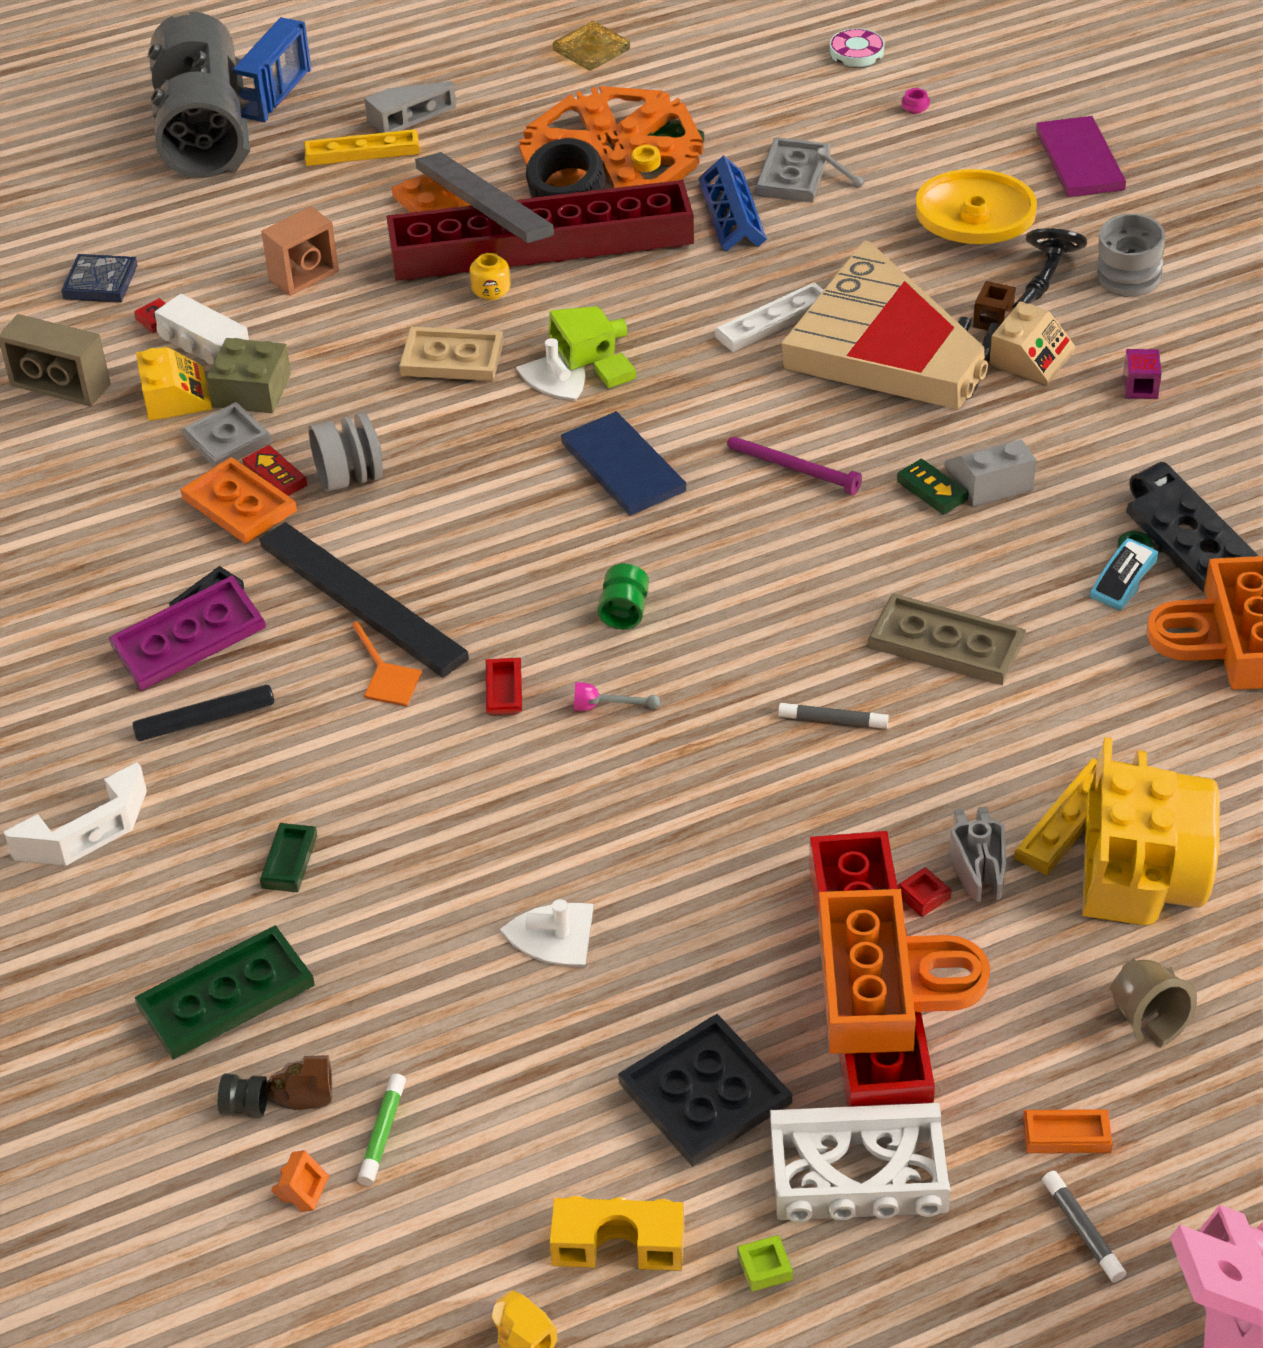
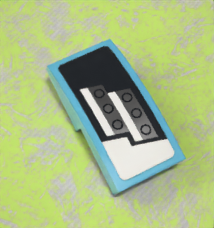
M1127 538L1102 571L1090 592V597L1121 611L1138 592L1139 581L1157 562L1158 551Z

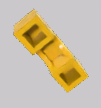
M582 1196L554 1198L550 1234L552 1266L595 1268L597 1251L602 1244L611 1239H625L632 1242L637 1248L639 1269L682 1271L685 1227L684 1202H672L667 1199L636 1201L622 1197L610 1200L586 1199Z

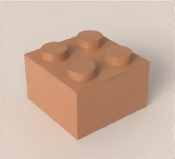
M312 206L261 231L269 280L289 296L339 272L332 221Z

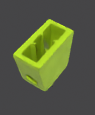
M597 306L558 309L549 312L548 337L558 341V352L570 370L613 356L615 339L627 336L625 320L621 318L609 321L601 308Z

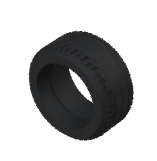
M561 138L542 145L532 154L526 167V180L531 198L605 189L606 176L601 157L592 145L580 139ZM577 168L587 172L578 182L568 186L557 187L545 183L552 174L563 169Z

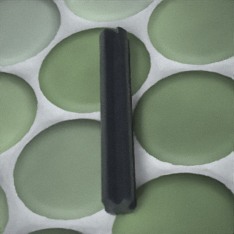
M266 684L138 719L132 722V727L137 741H144L273 705L274 695L270 685Z

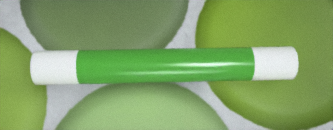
M392 1074L389 1078L357 1178L361 1185L372 1186L374 1184L406 1082V1078L400 1074Z

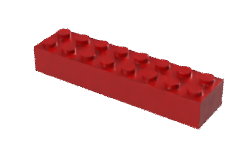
M887 831L810 837L809 869L817 919L819 918V892L898 889ZM915 1012L914 1051L839 1054L847 1107L934 1103L935 1083L921 1012Z

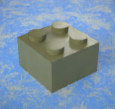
M225 338L206 377L212 407L225 408L237 402L246 411L273 413L291 375L287 344Z

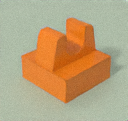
M305 1150L295 1151L291 1153L287 1164L281 1168V1178L278 1184L272 1187L271 1191L282 1202L293 1203L301 1212L313 1211L329 1175Z

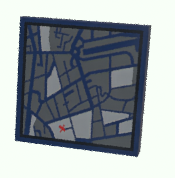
M78 254L61 290L63 299L122 302L138 266L136 257Z

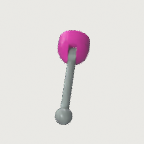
M575 682L573 711L592 710L599 702L647 705L651 709H656L661 704V700L657 695H650L648 698L599 694L593 684Z

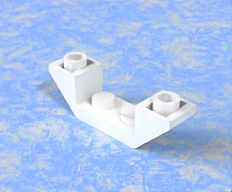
M136 762L105 778L110 802L97 807L53 832L50 831L38 814L4 831L11 857L15 861L66 866L132 831L147 792L141 766Z

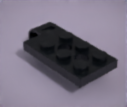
M1158 462L1131 476L1129 481L1130 490L1136 500L1128 503L1126 513L1202 592H1204L1209 559L1258 556L1167 463ZM1179 525H1188L1191 528H1193L1194 531L1188 529L1182 530L1179 527ZM1201 548H1211L1216 552V554L1210 552H1203Z

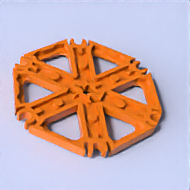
M599 86L600 93H598L597 88L592 87V94L589 96H584L581 91H577V100L573 97V93L527 125L523 131L524 139L519 141L520 154L526 167L532 154L548 142L561 138L585 141L592 145L599 153L603 168L613 188L682 180L697 168V164L700 163L699 155L703 154L704 149L703 139L684 102L680 104L679 98L670 102L669 93H663L662 90ZM619 98L625 101L643 100L645 104L617 124L607 102L610 99ZM572 109L579 113L586 130L550 128L548 125L557 120L564 112ZM679 119L685 131V134L679 138L647 136L651 132L653 134L667 124L668 121ZM607 142H609L610 146H612L614 150H612V148L608 146ZM641 145L655 146L660 150V165H671V167L655 179H644L640 171H637L632 166L631 153ZM577 168L563 169L552 174L545 183L557 187L568 186L578 182L587 172Z

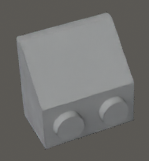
M1022 439L962 455L944 462L945 468L954 481L968 491V501L972 507L1034 489L1036 458Z

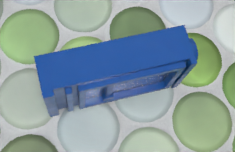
M280 17L233 68V74L254 79L255 89L243 87L239 91L242 99L250 101L241 111L242 118L265 123L268 120V114L273 112V108H276L303 76L312 70L305 22Z

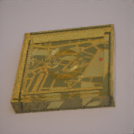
M591 21L553 42V51L589 71L630 50L629 40L595 21Z

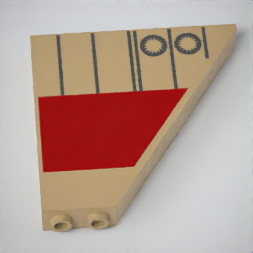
M865 240L781 343L784 369L959 410L966 398L972 396L974 387L980 379H984L988 368V363L984 360V346L870 241Z

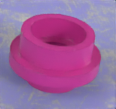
M912 88L905 92L901 104L908 112L918 114L929 108L930 98L925 90Z

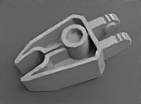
M987 807L978 808L976 814L977 821L967 822L964 810L956 809L954 810L955 826L951 829L949 857L962 886L975 901L979 902L981 901L983 878V882L991 886L996 900H1000L1003 892L1006 866L1005 825L997 820H991Z

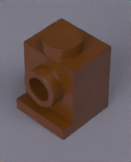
M985 281L975 301L973 328L988 331L990 323L1001 325L1013 310L1016 287Z

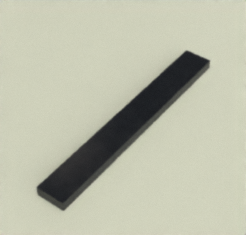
M282 523L259 538L261 548L442 678L469 660L468 651L288 523Z

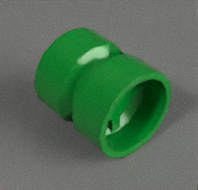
M621 563L607 570L603 582V592L598 605V616L607 626L627 630L640 624L649 588V577L640 567Z

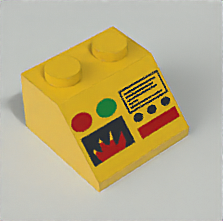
M168 347L151 348L146 351L136 352L149 421L212 410L204 366Z

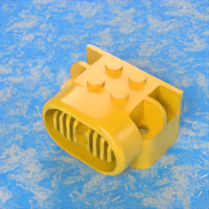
M1105 737L1087 792L1082 916L1149 925L1159 918L1164 903L1194 908L1204 906L1213 888L1219 855V789L1215 780L1207 777L1180 774L1175 771L1147 766L1146 751L1137 750L1132 764L1112 761V738Z

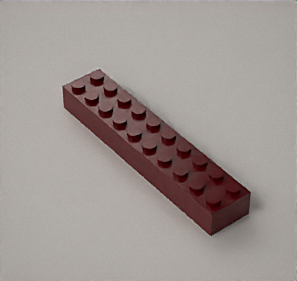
M684 180L516 200L553 224L554 235L531 243H526L471 205L386 216L395 281L414 280L431 276L441 277L447 274L463 272L470 273L471 264L480 255L485 253L497 254L507 261L509 267L520 265L530 266L536 263L552 261L562 262L577 258H592L609 254L619 255L625 252L642 250L651 251L658 248L681 247L694 244V214Z

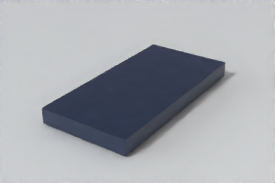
M617 411L561 434L562 444L629 516L686 491V482Z

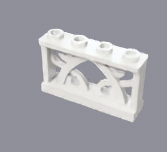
M939 1103L770 1110V1138L778 1220L804 1222L809 1219L833 1218L835 1220H848L852 1217L871 1216L886 1219L896 1215L917 1214L931 1217L949 1211L951 1191L947 1173ZM917 1142H930L932 1159L914 1154ZM890 1143L887 1144V1149L879 1146L878 1144ZM864 1144L865 1148L872 1155L889 1162L871 1179L862 1184L856 1182L830 1165V1163L839 1160L847 1152L849 1145ZM825 1146H837V1147H836L835 1149H833V1150L827 1152V1147H825ZM796 1147L802 1159L794 1161L785 1167L784 1148ZM908 1164L922 1167L929 1172L933 1179L932 1183L906 1184L911 1179L921 1182L919 1173L907 1167ZM810 1169L811 1172L807 1173L802 1179L801 1188L792 1189L789 1185L791 1178L800 1171ZM806 1184H813V1185H815L817 1188H802V1187H803L804 1185H806Z

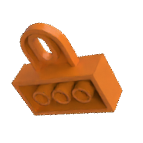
M1263 556L1209 559L1204 586L1206 599L1176 600L1157 606L1151 612L1148 619L1147 639L1157 652L1171 659L1182 661L1223 659L1231 690L1263 688ZM1194 628L1198 632L1170 633L1165 629Z
M901 889L819 892L818 924L829 1054L914 1051L915 1012L962 1010L976 1004L985 995L989 985L990 964L983 950L970 940L959 936H906ZM961 967L971 973L965 977L939 978L930 974V971L935 968Z

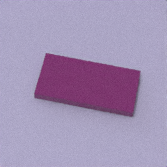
M1093 116L1037 122L1036 132L1068 197L1125 190L1126 180Z
M232 575L108 637L127 671L142 691L266 628V624L259 611Z

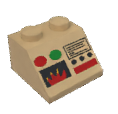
M1020 301L992 335L989 366L1047 386L1075 351V345L1048 310Z

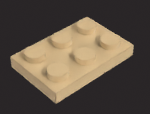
M411 326L399 365L400 376L494 381L504 343L503 331Z

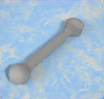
M818 149L816 154L818 159L829 162L852 180L855 187L858 188L864 184V179L861 176H855L828 155L827 149Z

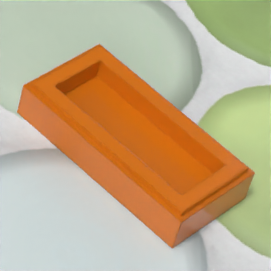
M1108 1109L1024 1110L1023 1112L1026 1153L1112 1152L1113 1143Z

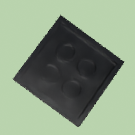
M718 1014L713 1015L618 1073L619 1084L692 1167L770 1118V1110H783L792 1104V1093Z

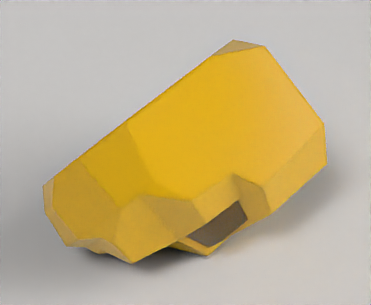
M511 1290L495 1301L491 1319L498 1330V1344L502 1348H554L558 1339L557 1328L545 1312L527 1297Z

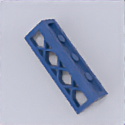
M723 155L698 178L721 247L728 251L744 236L759 247L767 240L744 173ZM717 176L715 183L710 184L709 182ZM724 191L720 201H717L720 192ZM726 208H730L726 218H723ZM737 225L738 228L729 235L732 226Z

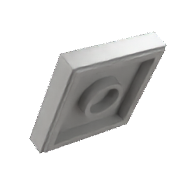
M237 402L182 428L183 437L213 467H216L230 457L238 460L272 443L271 434Z

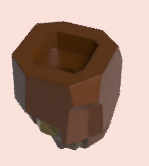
M329 1055L304 1056L301 1061L287 1063L282 1070L270 1076L266 1085L267 1097L278 1106L292 1110L315 1109L331 1103L332 1069Z

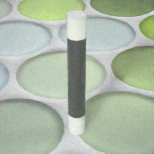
M780 703L778 717L881 729H887L889 715L788 703Z
M1050 1171L1045 1174L1042 1182L1111 1282L1115 1283L1122 1280L1127 1272L1058 1173Z

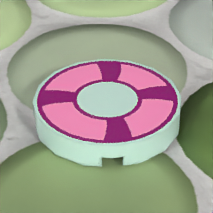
M855 28L835 34L831 38L829 53L833 60L837 62V59L843 61V65L848 67H865L876 63L877 58L881 59L884 56L885 42L874 31Z

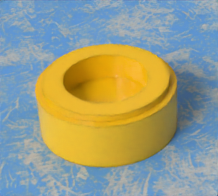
M641 145L631 153L632 166L637 171L650 172L657 169L661 164L660 150L655 146Z

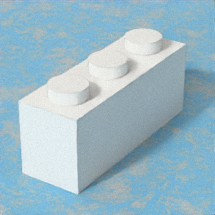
M179 294L154 312L157 332L163 340L177 345L184 351L205 360L208 364L213 365L225 338L249 340L247 327L183 294Z

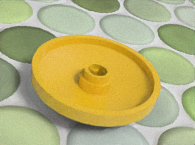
M983 169L954 170L929 179L919 188L915 204L916 216L927 230L942 238L967 244H991L1013 239L1026 232L1032 226L1037 209L1036 196L1025 183L1010 175Z

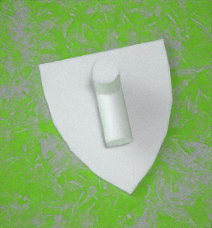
M554 338L545 341L546 357L516 367V371L529 386L543 394L558 399L576 401L583 391L586 379L584 366L570 370L558 352V341Z
M558 899L551 905L535 908L517 916L503 926L500 932L512 946L531 958L546 964L585 968L594 904L567 903L563 899Z

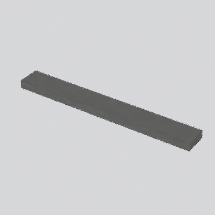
M439 152L415 159L416 169L526 243L554 235L553 224L444 153Z

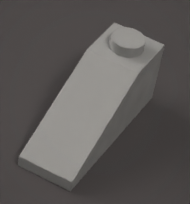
M451 81L388 88L364 98L367 122L379 133L401 131L456 108L454 83Z

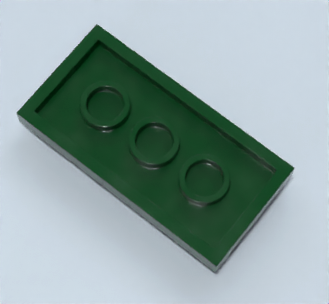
M274 925L135 996V1001L138 1009L172 1060L308 990L315 986L311 972L278 927Z

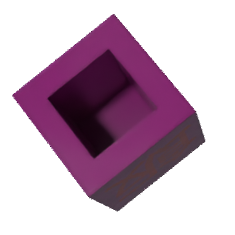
M1126 349L1123 370L1125 398L1158 399L1162 375L1159 349Z

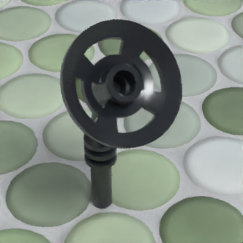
M1044 228L1028 232L1026 234V242L1035 248L1046 251L1045 255L1048 259L1040 274L1029 282L1024 294L1015 302L1012 309L1020 301L1031 304L1034 300L1041 298L1049 288V281L1060 262V258L1064 257V253L1085 248L1087 246V238L1077 232L1064 229Z

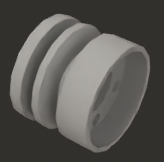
M1122 214L1112 217L1102 225L1099 230L1097 273L1098 281L1103 288L1122 296H1138L1152 291L1159 285L1162 280L1165 232L1161 224L1150 216Z
M364 411L355 414L354 423L348 415L343 416L341 433L338 432L331 420L312 424L308 427L309 442L320 482L327 493L348 488L350 471L353 472L360 484L366 483L367 473L373 481L383 477L380 442L368 415Z

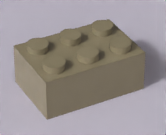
M17 314L0 333V348L10 386L92 407L111 384L100 334Z

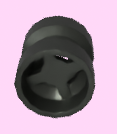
M224 1073L218 1089L217 1103L219 1114L233 1116L237 1112H245L249 1117L262 1118L266 1111L268 1100L266 1095V1085L268 1084L266 1076L253 1075L249 1079H241L237 1074Z

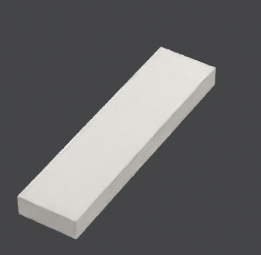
M813 282L715 328V338L734 353L798 323L824 290Z

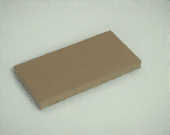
M892 593L868 637L867 647L1003 685L1025 640L1026 629Z

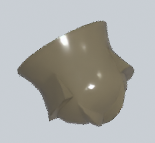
M1133 959L1123 965L1110 986L1118 1010L1132 1025L1135 1037L1139 1043L1144 1039L1141 1032V1021L1149 1018L1155 1012L1158 1013V1016L1146 1024V1029L1160 1048L1179 1036L1194 1017L1197 1006L1195 988L1190 982L1176 977L1172 967L1166 969L1160 963L1152 960L1136 961Z

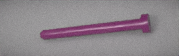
M735 436L730 437L727 441V446L732 450L842 486L847 494L855 495L861 486L862 474L859 472L850 471L849 474Z

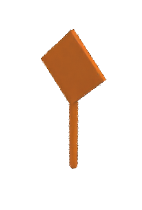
M353 622L354 630L378 666L364 694V698L407 707L422 675V670L384 663L360 624Z

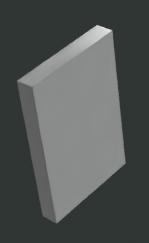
M775 137L756 185V196L814 202L827 164L826 160L818 159L816 154L819 148H824L828 150V155H830L831 144Z

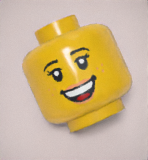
M485 253L480 255L471 264L469 270L470 282L475 295L493 301L504 296L509 291L511 284L510 270L507 261L494 253Z

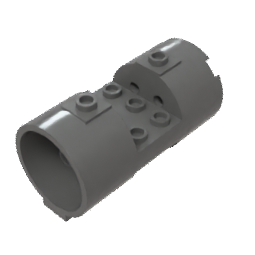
M189 12L190 15L167 18L153 33L148 51L154 88L150 103L152 104L155 124L156 148L161 159L168 167L179 174L194 178H206L221 174L228 169L233 172L238 170L250 152L247 120L241 117V107L238 98L239 91L243 88V77L233 74V68L241 59L235 57L234 43L229 30L223 23L210 15L200 12Z

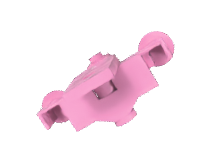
M1218 1205L1200 1228L1201 1232L1179 1225L1170 1236V1240L1194 1302L1204 1305L1206 1310L1204 1348H1263V1223L1254 1228L1249 1226L1245 1214Z

